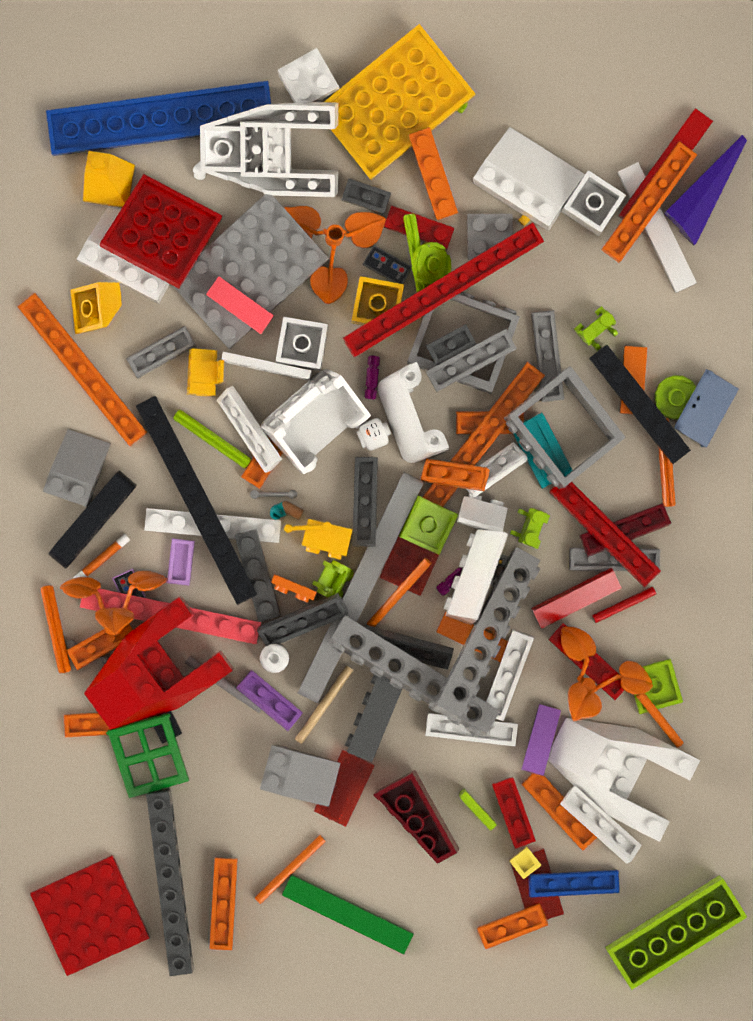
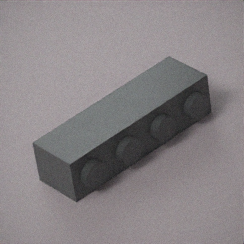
M373 675L371 683L374 684L371 693L366 692L362 704L366 705L363 714L358 712L353 724L357 726L354 735L349 734L345 746L349 747L347 753L369 762H373L402 689L392 686L389 683L390 680L384 676L378 677Z

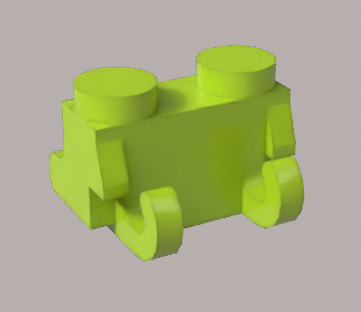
M602 306L595 311L597 316L600 314L601 316L587 328L581 331L584 328L581 323L574 328V331L588 346L592 345L597 351L601 347L594 339L604 330L608 329L614 337L618 335L617 330L612 328L616 324V320Z
M530 508L528 512L518 509L517 513L526 516L521 533L511 530L510 535L518 537V542L538 549L541 542L538 540L543 523H548L550 515Z
M324 560L323 565H325V568L318 581L314 580L312 584L318 587L316 592L325 597L338 593L342 598V588L345 582L352 579L354 572L335 560L332 563Z

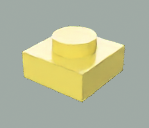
M525 847L509 860L523 879L541 866L528 847Z

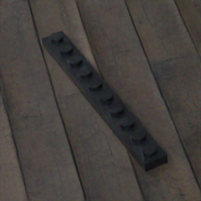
M154 396L136 405L236 604L239 605L257 596L157 397Z

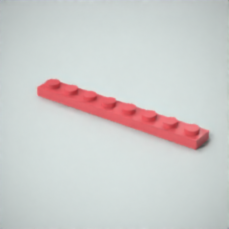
M101 588L97 590L100 593L105 608H123L127 594ZM92 594L89 597L81 598L80 608L94 611L100 610L97 597ZM131 595L127 609L133 612L134 619L146 621L169 603ZM191 608L194 614L176 627L257 644L259 635L257 629L261 626V622Z

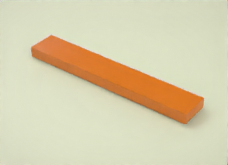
M680 141L677 143L601 249L604 253L618 263L622 261L697 156L696 153Z

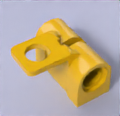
M193 348L189 350L187 395H216V385L223 383L224 360L217 361L218 351Z

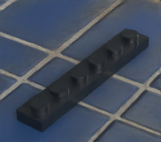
M605 345L589 358L672 464L691 451L608 345Z

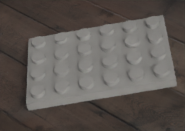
M265 194L202 251L180 289L175 286L173 287L230 349L253 328L206 295L218 276L268 312H271L328 261L329 258L273 195Z

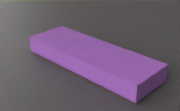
M252 670L236 687L237 690L287 731L303 714V712Z
M541 704L538 705L521 770L544 776L561 710Z

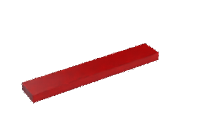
M696 108L692 111L618 214L621 219L626 216L677 143L680 141L690 150H693L713 123V120Z
M573 482L560 489L554 486L549 491L644 588L661 573V570Z

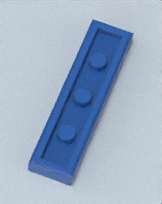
M619 870L528 875L529 897L620 893Z

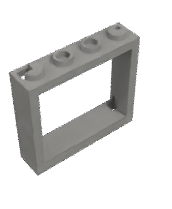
M462 292L461 295L458 294L450 299L510 321L508 333L512 339L520 316L516 315L517 312L506 307L503 310L495 307V303L488 300L476 301L473 295ZM434 309L424 315L407 361L409 365L417 362L419 368L426 371L436 366L435 362L417 356ZM505 356L496 361L489 382L472 375H468L457 382L492 394Z
M571 366L562 370L504 417L506 425L509 427L508 430L513 434L516 433L522 448L527 452L530 451L534 457L535 465L541 470L544 469L548 475V481L552 482L558 489L567 486L626 438ZM562 381L565 382L609 439L606 444L565 477L519 419L522 413Z

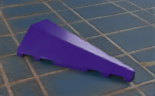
M743 135L664 213L680 229L679 232L693 245L697 243L747 142Z

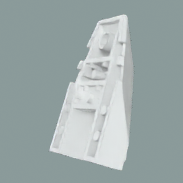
M338 103L266 104L200 126L201 171L241 184V186L258 190L263 192V194L335 197L338 193V170L291 169V128L335 129L338 126Z
M565 718L551 746L548 761L573 786L580 789L607 815L659 842L670 821L628 800L647 759L688 780H691L700 762L699 759L637 728L585 720L573 721L571 718Z

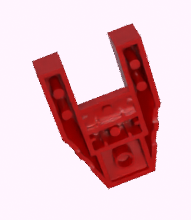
M182 596L176 598L126 634L84 692L110 730L179 709L233 671V666L220 650L186 676H183L158 640L194 614Z

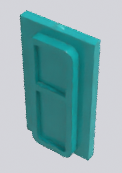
M543 412L525 420L523 424L564 477L568 475L572 468ZM514 433L513 435L520 449L527 455V462L541 489L552 484L547 479V473L544 469L541 470L535 465L533 455L530 451L527 452L522 448L519 443V437Z

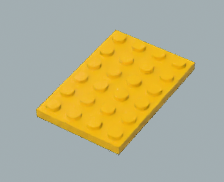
M418 24L324 102L338 103V126L330 130L370 180H372L412 147L408 134L428 127L432 131L476 94L422 26Z

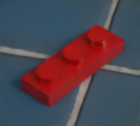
M391 205L384 228L406 235L403 217L406 214L412 213ZM415 214L420 241L425 243L437 242L447 250L455 228Z
M513 776L493 783L492 787L514 848L536 842Z

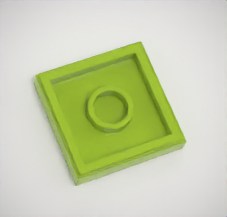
M417 496L399 537L440 555L459 514L421 496Z
M671 659L642 666L653 684L652 689L645 694L657 709L683 702ZM633 694L639 714L647 713L646 708L636 697L637 694Z
M463 788L459 792L460 799L489 830L497 826L495 820Z

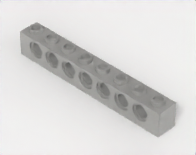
M518 547L511 552L432 709L454 721L461 717L465 718L470 709V705H468L470 698H475L481 687L478 685L480 678L486 677L491 667L488 665L491 657L495 658L501 646L498 643L501 637L505 638L510 630L508 625L510 619H515L520 610L518 606L520 599L526 598L530 587H528L530 580H534L540 571V568L537 567L540 562L538 558ZM514 571L521 573L522 581L514 578ZM504 591L511 592L513 596L512 601L504 597ZM494 610L502 613V620L494 617ZM484 630L492 632V640L485 638ZM474 649H478L483 653L482 660L475 658ZM464 669H469L473 673L472 680L465 678ZM454 689L462 691V700L454 697Z
M346 615L341 619L328 643L332 644V649L341 654L345 652L351 656L350 659L356 664L368 666L371 668L370 672L378 677L384 676L390 680L389 683L395 688L407 690L410 692V697L417 701L423 700L429 704L428 707L431 710L440 713L432 709L447 679L445 676ZM351 637L359 640L360 646L358 648L350 645L349 639ZM369 650H376L379 653V659H372L369 656ZM389 661H394L398 664L397 672L389 669ZM409 673H414L417 676L418 682L416 684L408 680ZM428 685L436 687L437 694L435 696L428 693ZM454 689V697L462 700V691ZM475 696V698L471 697L468 702L470 709L474 710L476 714L475 719H470L467 715L465 718L461 717L457 721L449 717L447 718L456 725L462 724L467 727V731L473 736L479 737L480 735L483 737L489 732L500 710Z

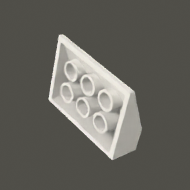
M509 127L473 178V184L549 231L585 174Z
M108 206L86 240L77 260L79 263L159 304L169 283L100 247L101 240L121 210L119 207Z
M478 529L475 534H470L466 545L470 549L468 554H463L459 567L462 568L460 577L456 575L451 588L455 590L452 598L448 596L443 608L447 610L445 616L469 625L477 621L508 533Z

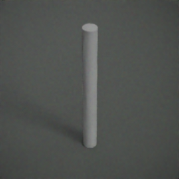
M191 656L185 662V664L193 669L201 665L200 662ZM224 678L215 683L256 712H261L262 709Z

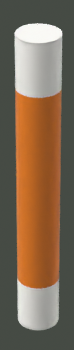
M124 533L73 578L88 577L130 541L129 537Z

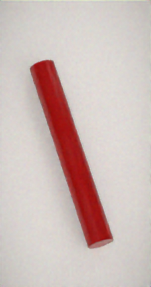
M652 586L593 614V620L595 623H598L657 595L656 591Z

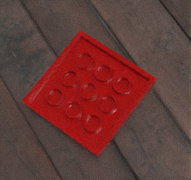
M143 174L101 240L100 247L180 289L221 222L222 215Z
M114 855L30 893L66 976L150 939V935Z

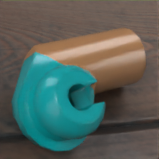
M283 501L271 507L270 516L272 519L278 520L286 515H291L299 520L304 510L288 501Z

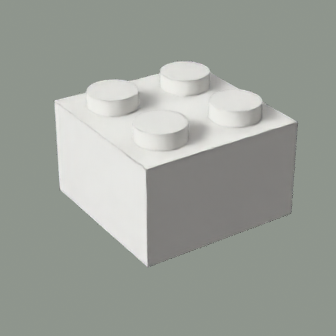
M317 48L278 69V75L294 103L323 102L339 90L336 80Z
M588 170L564 206L562 213L597 236H600L626 195Z
M283 317L276 363L321 371L328 324Z

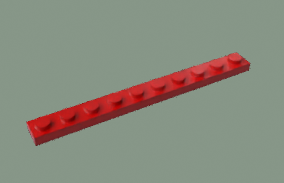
M530 223L342 338L352 356H358L544 242L534 223Z

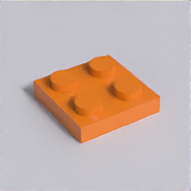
M275 574L271 583L275 584V590L288 594V591L297 593L295 598L307 603L309 599L315 600L318 593Z

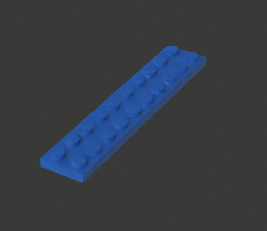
M255 82L46 110L52 156L200 137V126L271 104L269 82Z

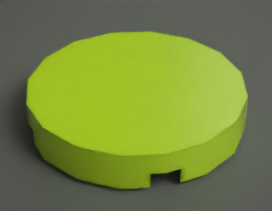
M427 242L418 246L411 260L414 277L425 287L447 275L452 269L450 255H447L446 248L437 242Z
M673 375L665 378L658 384L654 392L655 405L664 417L670 420H678L696 386L691 379L684 376Z

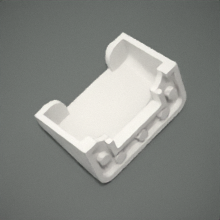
M417 362L407 365L385 377L379 382L377 387L401 456L409 463L419 462L446 452L449 449L446 438L441 431L434 429L423 432L409 393L413 392V388L419 385L422 378Z
M325 369L316 374L261 423L260 427L299 472L305 474L316 467L318 459L315 455L347 427L358 429L362 423L367 422L371 415L344 378L329 369Z

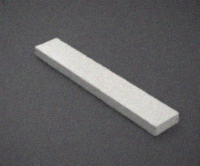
M637 162L618 171L621 182L629 198H631L645 178L640 164ZM659 208L644 229L675 293L697 282L661 208Z

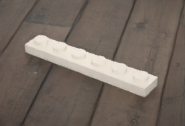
M146 509L144 531L201 536L190 512ZM217 515L229 539H235V534L257 529L260 541L279 543L281 520Z

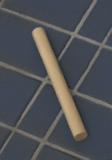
M346 665L296 736V741L301 744L305 741L353 672V669Z

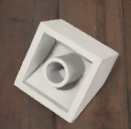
M470 493L468 497H463L456 523L481 530L503 531L508 509L503 507V502L491 499L490 503L481 501L482 496L477 495L473 498Z

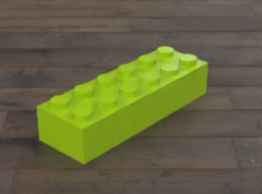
M719 875L607 945L605 949L631 990L746 919L747 915L725 880Z

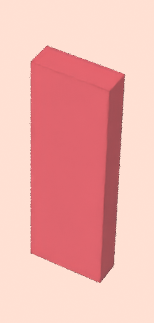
M218 276L206 293L208 297L260 334L263 333L274 317L273 314L220 276Z

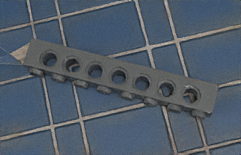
M171 790L150 792L146 797L169 976L192 974L194 963Z

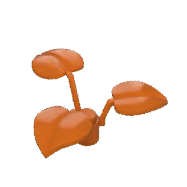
M308 206L284 207L311 239L313 234L316 236L325 234V241L331 246L329 268L321 266L311 275L310 285L313 292L325 304L337 301L346 290L348 278L344 269L333 268L336 247L341 245L344 236L351 237L353 244L357 247H372L381 236L386 218L375 213L358 212L347 218L345 221L346 230L340 225L334 224L329 226L328 229L316 231L321 225V218L315 209Z
M137 571L128 577V582L131 585L129 586L123 608H105L100 593L97 591L101 588V583L93 578H73L63 583L60 589L66 595L73 598H86L94 594L100 606V610L95 613V619L105 628L107 634L116 636L121 634L123 628L134 619L133 612L127 609L132 591L135 588L140 591L156 589L166 583L167 578L152 571Z
M563 627L561 629V643L565 653L576 661L584 659L582 670L577 677L578 683H574L568 691V703L573 721L597 716L601 712L602 703L599 696L594 692L618 679H621L622 688L631 694H644L652 689V680L645 669L633 661H625L620 665L619 672L621 675H616L596 686L594 680L584 678L589 657L596 653V645L593 639L585 631L575 627Z

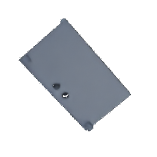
M706 369L676 422L674 429L694 440L701 447L707 448L739 389L714 374V372Z

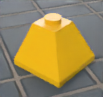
M88 151L84 174L83 202L122 208L130 196L135 164L112 154Z
M97 282L71 290L75 334L105 328L109 325L122 305L120 283Z

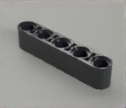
M119 470L58 540L48 555L66 569L128 498L137 484Z

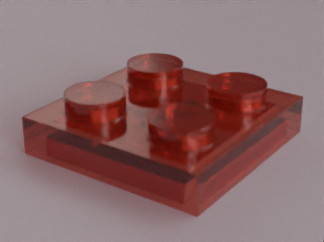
M398 537L379 578L400 586L421 561L427 558L432 564L408 590L421 596L439 555Z

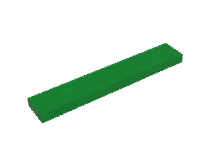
M293 874L282 893V896L403 955L414 933Z

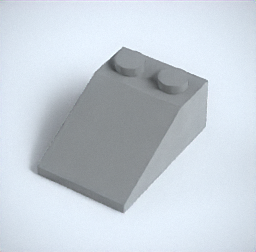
M68 429L50 469L43 492L87 507L92 500L111 444Z
M272 745L260 789L329 807L341 763L284 746Z

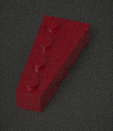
M416 770L377 790L373 794L437 864L458 853L459 847Z

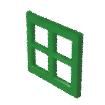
M169 713L127 724L106 732L109 735L129 798L189 781ZM162 724L168 745L150 750L144 729ZM138 732L144 752L126 757L119 737ZM171 754L177 775L159 779L153 759ZM147 761L153 781L135 786L129 766Z

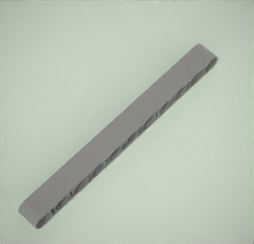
M405 472L376 529V547H367L342 599L348 609L347 617L357 622L424 483V481ZM342 618L331 622L297 693L316 703L319 702L341 656V653L331 648L332 644L328 643Z

